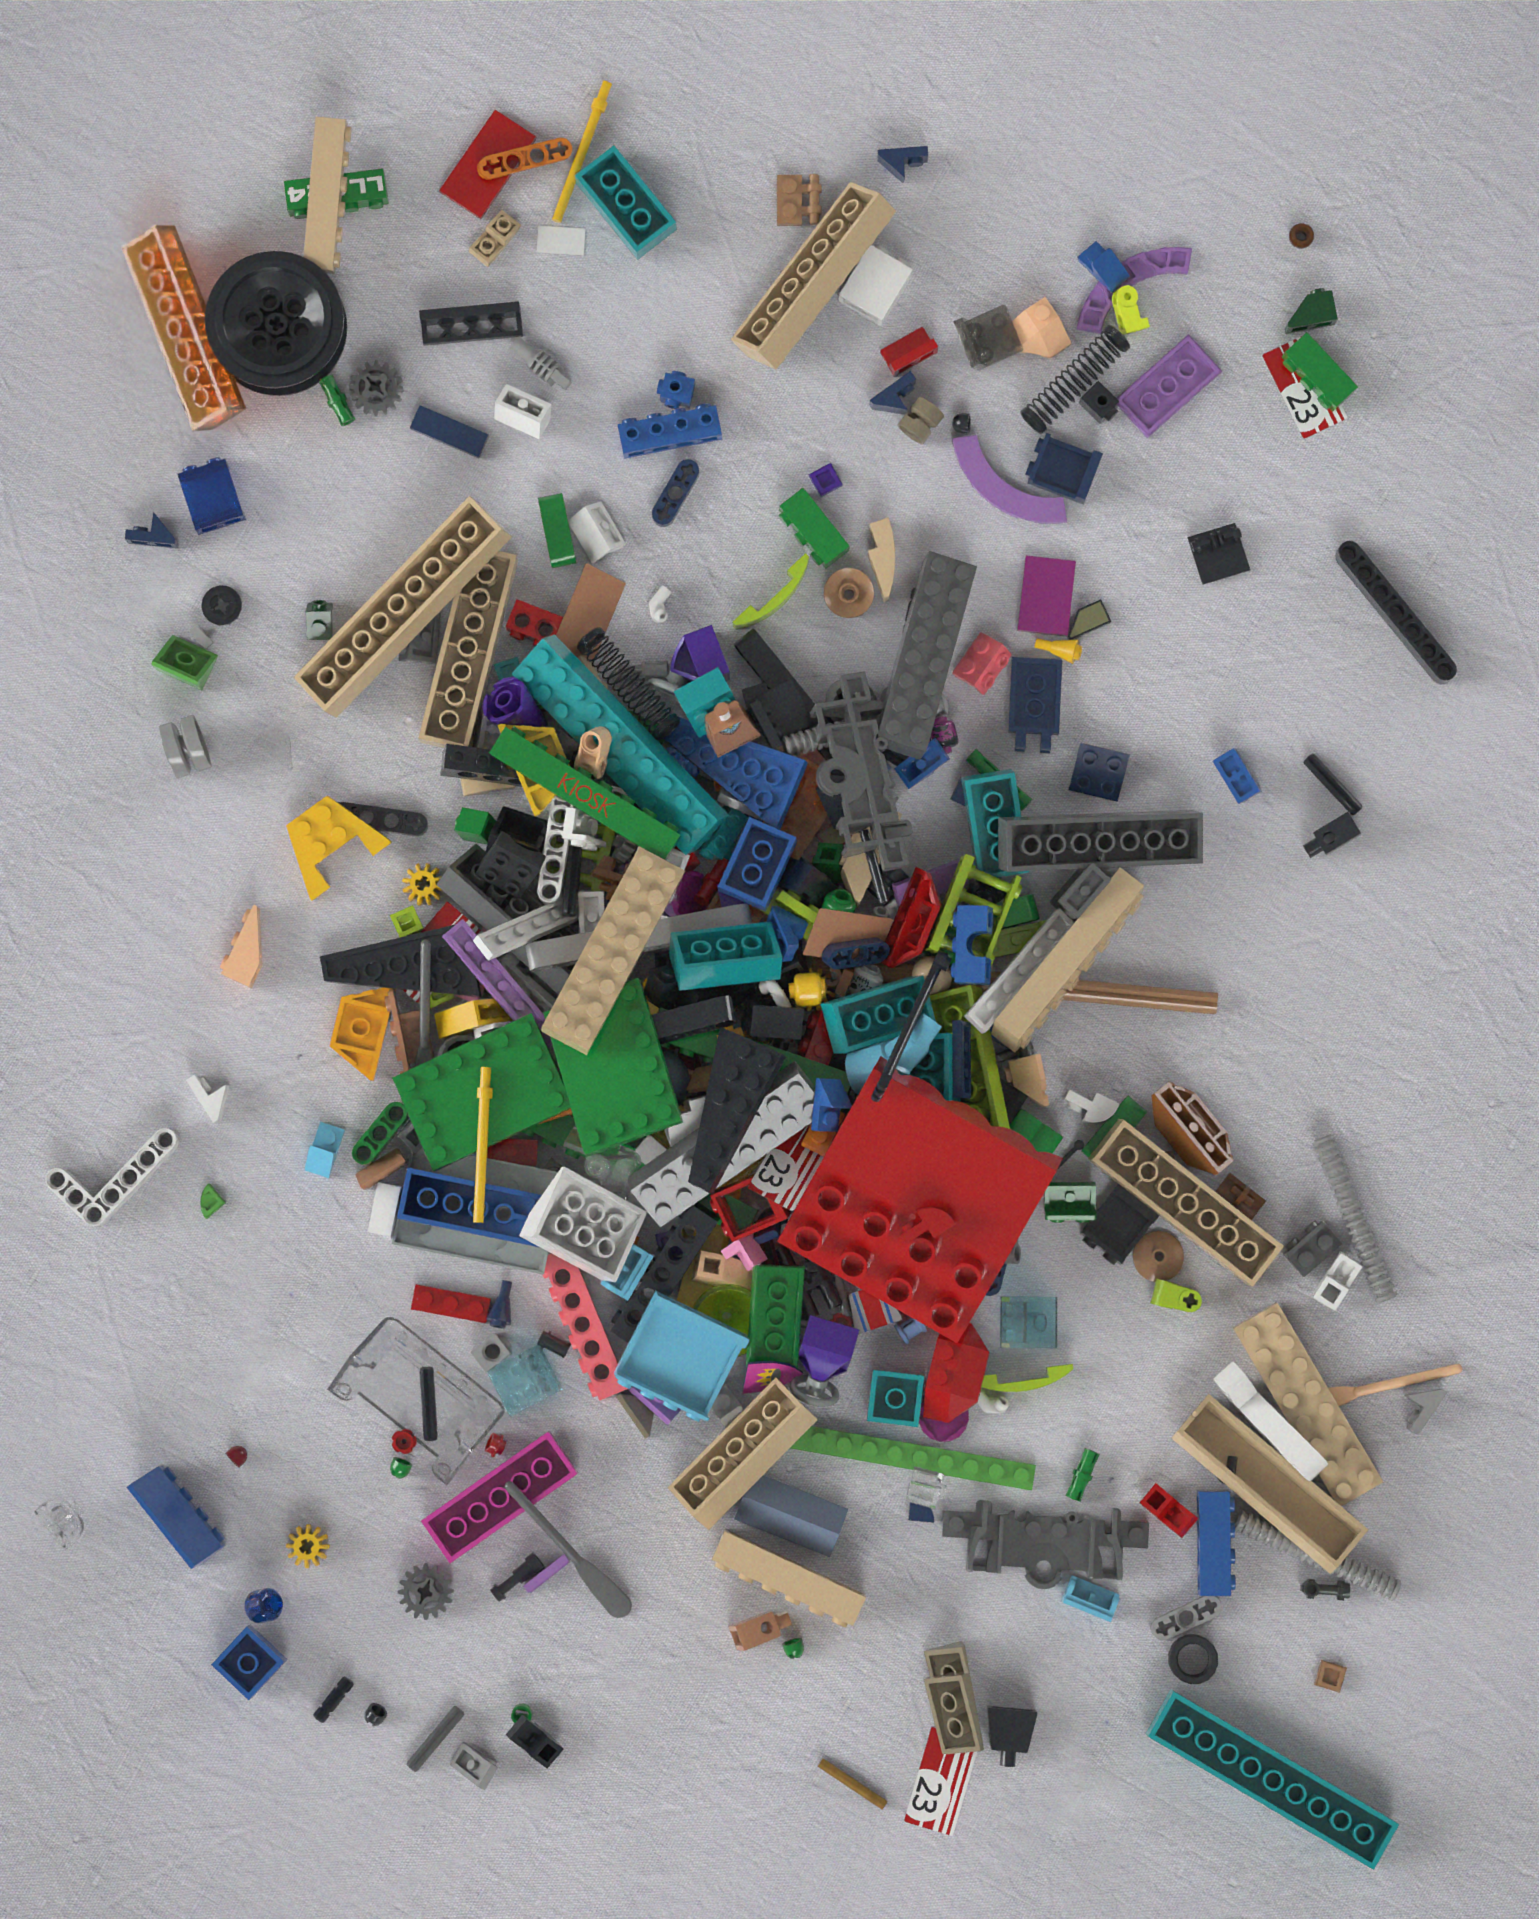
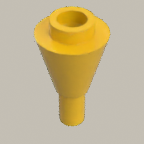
M1037 638L1035 642V648L1050 651V653L1071 664H1074L1075 660H1080L1083 646L1079 645V640L1048 641Z

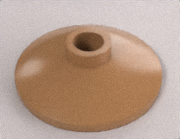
M840 569L834 572L826 581L824 600L827 607L837 616L843 618L858 617L864 614L873 602V584L869 577L858 569ZM852 591L854 596L851 599H847L844 597V593Z
M1153 1231L1147 1233L1134 1247V1266L1138 1273L1149 1281L1156 1282V1279L1170 1280L1182 1268L1184 1261L1183 1248L1180 1242L1167 1232ZM1160 1251L1163 1253L1164 1258L1162 1261L1155 1259L1156 1252Z

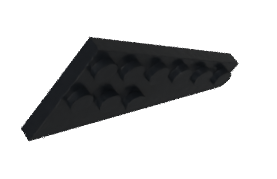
M455 925L319 956L325 982L420 991L421 942L427 939L431 943L430 992L482 997L479 980L442 937Z
M720 1027L688 1180L691 1185L712 1195L786 1059L783 1054L723 1027Z

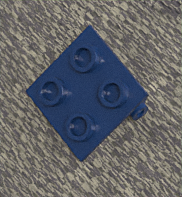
M1080 743L1069 790L1118 802L1130 754Z

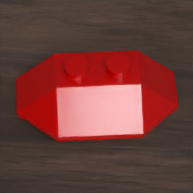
M919 867L914 869L885 940L889 945L890 951L888 957L881 963L890 968H894L923 953L942 907L931 873Z
M972 1323L968 1324L958 1343L939 1334L925 1387L924 1418L950 1423L954 1418L978 1403L990 1352Z

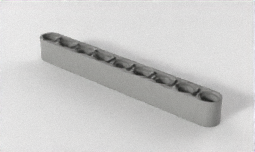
M738 904L662 918L659 920L643 952L670 947L671 932L753 924L749 904ZM593 931L525 945L530 971L537 972L575 965Z

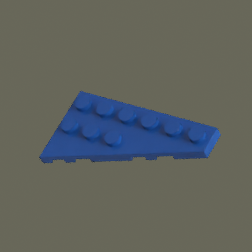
M681 718L678 727L664 739L768 825L780 830L808 762L751 741L717 757L707 735L698 737L690 721Z

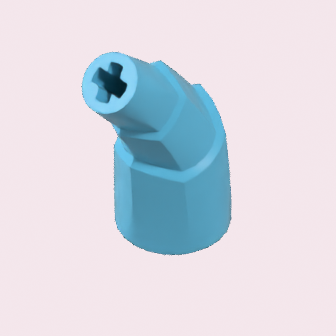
M924 1013L918 1019L896 1067L900 1075H910V1072L927 1054L930 1044L942 1027ZM898 1037L894 1040L847 1053L845 1059L846 1074L850 1086L857 1095H859L880 1056L886 1060L889 1059Z

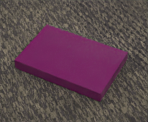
M1026 555L1017 631L1068 636L1076 561Z

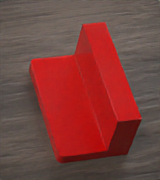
M920 327L881 349L880 354L895 377L938 353V345L934 338L930 339L925 329Z

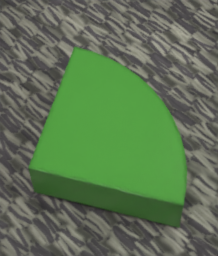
M210 1183L204 1188L200 1201L201 1211L205 1219L211 1217L226 1204V1201Z

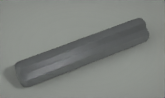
M454 1706L407 1761V1766L412 1771L417 1772L462 1719L464 1712L460 1708Z

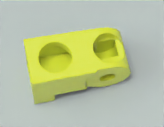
M1129 285L1115 290L1112 295V303L1119 331L1123 335L1150 327L1148 317L1141 319L1136 303L1138 293L1134 287Z

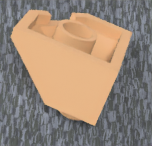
M1046 297L1025 309L1002 330L1014 350L1020 353L1027 352L1041 355V357L1052 358L1072 344L1060 317Z
M1041 1054L1009 1061L1007 1063L1008 1067L1004 1068L1006 1082H1011L1013 1087L1026 1094L1030 1100L1042 1108L1048 1107L1049 1100L1048 1095H1045L1047 1085Z

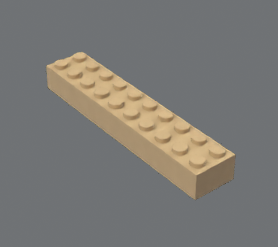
M469 496L293 678L325 712L337 718L512 536L479 502Z

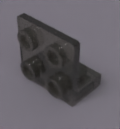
M1006 305L996 307L970 320L962 317L953 321L970 366L973 369L982 370L1023 351V346Z

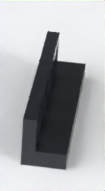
M519 301L419 310L424 346L523 337ZM507 318H516L517 331H506L500 325ZM487 320L494 325L489 333L482 334L475 329L480 321ZM456 323H463L469 328L462 336H456L450 330ZM438 325L444 331L438 338L428 339L427 326Z

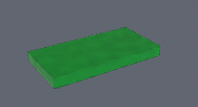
M758 1264L753 1267L748 1337L750 1340L747 1344L746 1366L748 1362L777 1361L793 1365L798 1369L804 1266Z

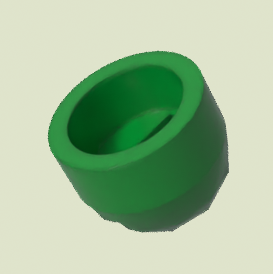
M394 1457L390 1465L391 1474L398 1479L406 1477L412 1468L410 1462L398 1457Z
M802 1638L790 1639L782 1644L786 1656L790 1659L800 1658L803 1655L804 1644Z
M520 1703L513 1708L511 1719L514 1723L522 1715L531 1721L532 1710L529 1705ZM516 1710L525 1711L529 1714L519 1713Z

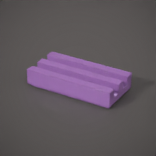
M563 1554L523 1587L528 1593H532L570 1563V1559Z

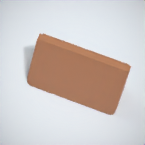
M395 1148L357 1172L355 1176L360 1187L363 1190H367L407 1165L408 1162L401 1151Z

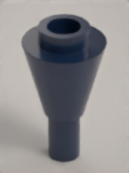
M502 1280L500 1294L486 1318L487 1321L491 1322L490 1326L505 1329L506 1325H511L509 1296L512 1282Z

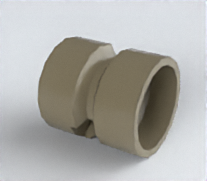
M918 397L910 407L911 413H906L897 426L909 438L923 445L931 435V427L936 428L944 418V414L927 399Z

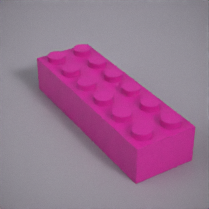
M548 1431L421 1520V1522L448 1562L452 1563L525 1511L505 1489L506 1482H513L534 1505L579 1472L552 1433Z

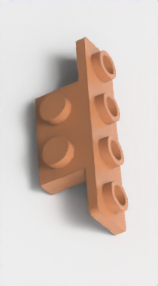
M391 989L388 991L389 996H385L387 1011H392L394 1021H390L392 1036H397L399 1046H395L397 1061H402L404 1071H400L401 1074L410 1070V1064L415 1063L420 1042V1010L400 1013L395 989ZM430 1037V1048L432 1051L433 1058H435Z

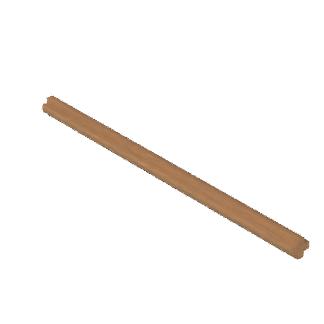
M813 956L812 971L817 973L818 969H822L821 977H824L826 974L831 975L830 967L822 961V957ZM882 963L874 965L881 970L880 973L883 976L882 983L887 984L912 976L915 964L902 963L894 968H890ZM991 971L990 985L1002 972ZM952 978L949 989L953 990L968 985L955 983V978ZM1079 980L1072 991L1066 990L1063 998L1067 1001L1216 1014L1218 993ZM973 985V986L982 988V991H983V993H984V992L989 988L990 985Z

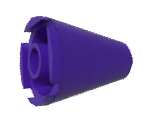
M515 677L504 678L496 682L492 686L495 688L490 695L487 693L484 697L483 713L491 722L497 725L548 727L545 717L527 686Z

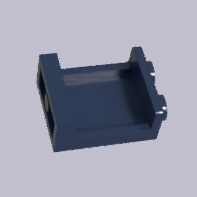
M1046 432L1044 439L1039 437L1034 452L1038 453L1036 461L1030 460L1025 475L1029 476L1027 484L1084 505L1103 453L1093 450V453L1054 439L1050 437L1051 434Z

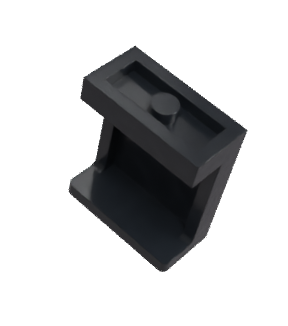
M1118 1184L1097 1210L1096 1220H1090L1080 1234L1084 1236L1082 1241L1094 1250L1097 1246L1104 1252L1102 1257L1112 1265H1115L1116 1262L1121 1265L1160 1215Z

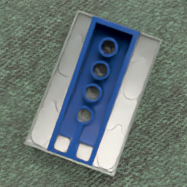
M423 1147L417 1153L411 1150L392 1244L544 1275L548 1251L519 1235L529 1213L558 1172L487 1158L484 1223L473 1222L476 1156L470 1155L434 1172Z

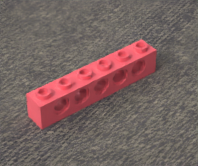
M552 1253L549 1254L543 1277L544 1279L549 1277L553 1287L548 1289L554 1303L557 1301L560 1303L562 1311L558 1313L563 1325H569L572 1334L568 1338L573 1350L578 1349L582 1357L578 1359L583 1374L588 1372L592 1381L587 1383L592 1397L598 1396L600 1401L628 1389L617 1383L618 1379L615 1377L614 1371L618 1361L580 1268ZM562 1269H566L570 1273V1280L566 1284H560L556 1280L557 1272ZM570 1293H576L580 1297V1303L575 1308H570L566 1304V1297ZM579 1317H586L590 1322V1326L585 1332H580L575 1326L576 1320ZM591 1340L596 1341L600 1347L599 1352L594 1356L587 1354L585 1351V1345ZM600 1364H604L609 1368V1375L606 1379H599L595 1375V1368Z

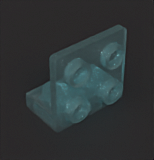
M539 1345L516 1355L487 1372L510 1417L563 1390Z

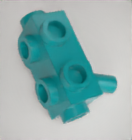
M725 805L721 807L729 816L699 847L700 851L698 853L710 861L712 859L722 860L723 858L730 861L733 854L731 849L735 846L734 840L749 818L741 811Z

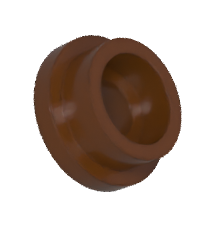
M1304 223L1294 225L1289 232L1290 243L1299 249L1307 248L1314 240L1313 229ZM1303 233L1306 239L1299 240L1297 234Z

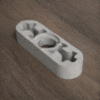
M1201 1596L1155 1618L1151 1623V1632L1159 1640H1168L1217 1617L1221 1612V1602L1215 1596ZM1206 1600H1209L1211 1603L1215 1602L1214 1612L1203 1611L1200 1613L1203 1618L1198 1620V1614L1192 1606L1197 1604V1608L1200 1609L1206 1605ZM1183 1610H1190L1193 1614V1621L1188 1625H1183L1179 1621V1614ZM1174 1615V1621L1180 1629L1175 1631V1626H1171L1166 1629V1635H1163L1161 1632L1157 1633L1158 1623L1162 1621L1164 1624L1172 1622L1169 1617Z

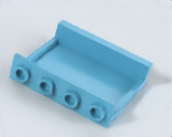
M655 1291L614 1371V1375L618 1379L617 1383L628 1389H631L632 1386L641 1390L640 1394L651 1400H654L655 1397L664 1401L663 1405L674 1411L680 1408L687 1412L686 1416L698 1422L700 1419L708 1422V1413L741 1349L746 1348L750 1339L747 1334Z

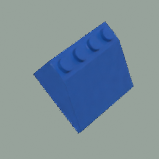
M161 1465L126 1488L190 1569L204 1564L226 1545L223 1543L225 1537L217 1527L212 1529L208 1524L207 1520L209 1517L201 1507L196 1508L191 1502L193 1497L184 1486L182 1488L178 1486L175 1482L177 1479L175 1473L168 1466L164 1468Z

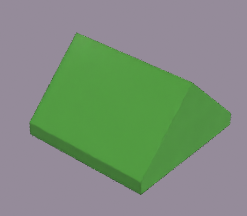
M172 635L152 660L151 665L157 671L202 691L218 655Z

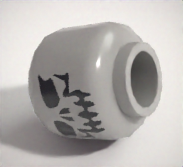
M874 964L853 967L854 974L848 986V991L851 992V995L880 986L883 982L880 968Z

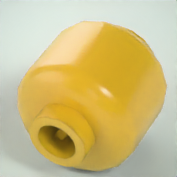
M816 972L796 974L794 976V983H789L790 999L795 998L796 1005L801 1007L820 1005L822 999H826L825 979L820 978V975Z

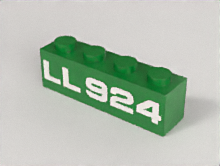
M383 168L344 173L343 177H347V191L342 192L341 202H345L346 213L356 212L359 208L363 207L381 209L384 207L383 205L389 204L386 176ZM310 178L284 181L287 211L290 217L294 216L295 219L307 218Z

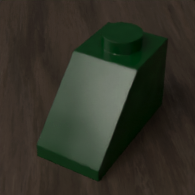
M1324 288L1310 291V294H1307L1287 323L1285 334L1335 325L1338 317L1332 290L1325 291Z

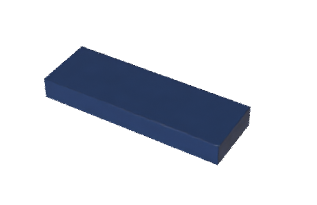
M419 405L410 425V430L478 459L489 438L487 433Z
M952 1020L953 1098L969 1100L971 1098V1024L962 1020Z

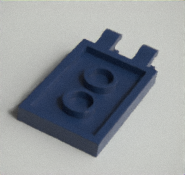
M1012 657L1008 733H1016L1015 752H1025L1026 734L1041 735L1040 753L1050 754L1051 736H1059L1062 680L1061 659Z

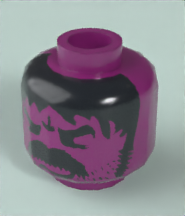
M947 717L935 718L929 742L936 738L947 754L952 753V747L959 743L955 723L947 720Z

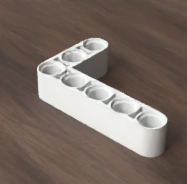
M612 786V793L625 794L621 788ZM557 795L551 801L543 855L546 858L540 870L537 889L538 896L544 904L555 903L562 896L570 840L564 839V844L560 848H553L550 845L553 837L563 836L564 823H557L554 817L559 811L566 812V808H575ZM549 862H559L560 870L554 874L549 873L546 869ZM547 886L556 888V895L551 899L543 896V890Z
M159 1129L96 1196L65 1169H51L48 1171L45 1181L47 1186L85 1223L91 1226H102L177 1149L180 1139L178 1134L171 1129ZM166 1133H170L173 1141L170 1146L163 1147L160 1141L161 1137ZM147 1152H152L155 1156V1161L150 1166H146L143 1163V1156ZM134 1170L137 1174V1180L129 1185L125 1180L127 1172ZM57 1173H62L65 1177V1181L60 1187L55 1186L53 1183V1178ZM112 1189H116L119 1192V1199L115 1203L109 1202L107 1197ZM80 1190L83 1193V1200L79 1204H74L71 1198L72 1194ZM94 1208H99L102 1213L100 1220L97 1222H93L90 1218V1212Z
M1233 1361L1213 1378L1233 1407L1308 1482L1328 1465L1327 1461L1257 1392L1245 1373Z

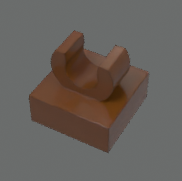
M851 967L843 968L841 971V969L834 970L830 968V971L837 974V978L835 980L826 978L825 983L828 986H836L835 993L844 997L853 977L854 969Z

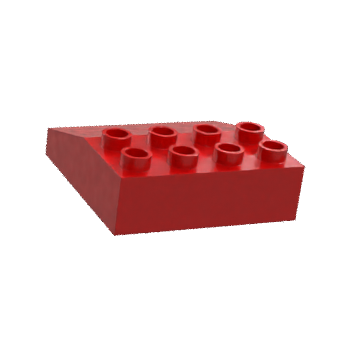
M880 1056L777 1242L958 1343L1057 1172L1063 1158L1049 1152H1037L1033 1145L1019 1133L1005 1127L991 1126L987 1119L973 1107L958 1101H946L942 1094L930 1083L915 1076L900 1075L896 1069L881 1100L874 1102L871 1099V1095L888 1061ZM923 1207L939 1208L949 1214L956 1223V1225L936 1238H933L927 1230L906 1244L899 1235L903 1232L901 1228L903 1225L913 1219L916 1222L921 1220L916 1210Z

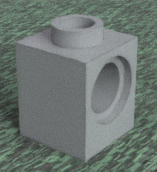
M495 1333L472 1350L471 1354L483 1370L488 1373L512 1354L509 1350L512 1345L504 1335L499 1337ZM491 1344H496L500 1348V1355L496 1359H491L487 1356L486 1350Z

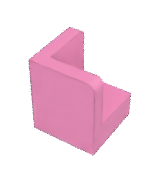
M753 1234L736 1240L721 1250L725 1259L738 1255L747 1271L752 1270L754 1266L767 1260V1257L760 1245L753 1239Z

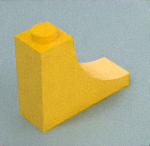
M494 998L473 1000L434 1014L439 1039L474 1032L473 1029L492 1023L513 1021Z

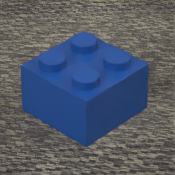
M250 1624L246 1626L211 1665L246 1699L250 1700L288 1659Z

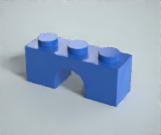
M957 905V912H954L953 925L957 927L956 937L952 941L953 953H956L955 963H952L951 976L955 978V983L960 985H990L991 959L976 957L972 951V943L978 935L992 934L993 908L989 906Z

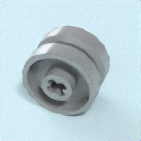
M194 715L181 718L180 729L182 735H180L177 726L172 722L159 726L165 755L177 779L190 775L191 766L189 758L199 772L212 767L205 740Z

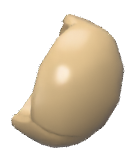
M936 956L922 957L917 961L912 970V976L924 975V979H926ZM949 967L946 972L940 971L929 996L946 992L950 988L952 976Z

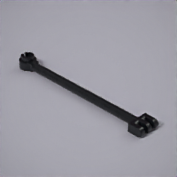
M940 949L880 1079L873 1090L871 1099L874 1102H879L884 1095L940 971L946 972L952 960L948 953Z

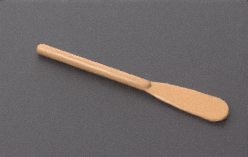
M1453 1364L1358 1387L1339 1386L1328 1389L1338 1406H1342L1360 1396L1459 1374L1463 1369L1460 1364Z

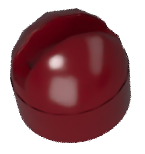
M233 1446L225 1453L238 1468L247 1460V1451L242 1446Z

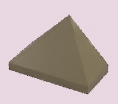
M622 1393L617 1395L616 1398L645 1439L649 1437L654 1413L636 1396Z

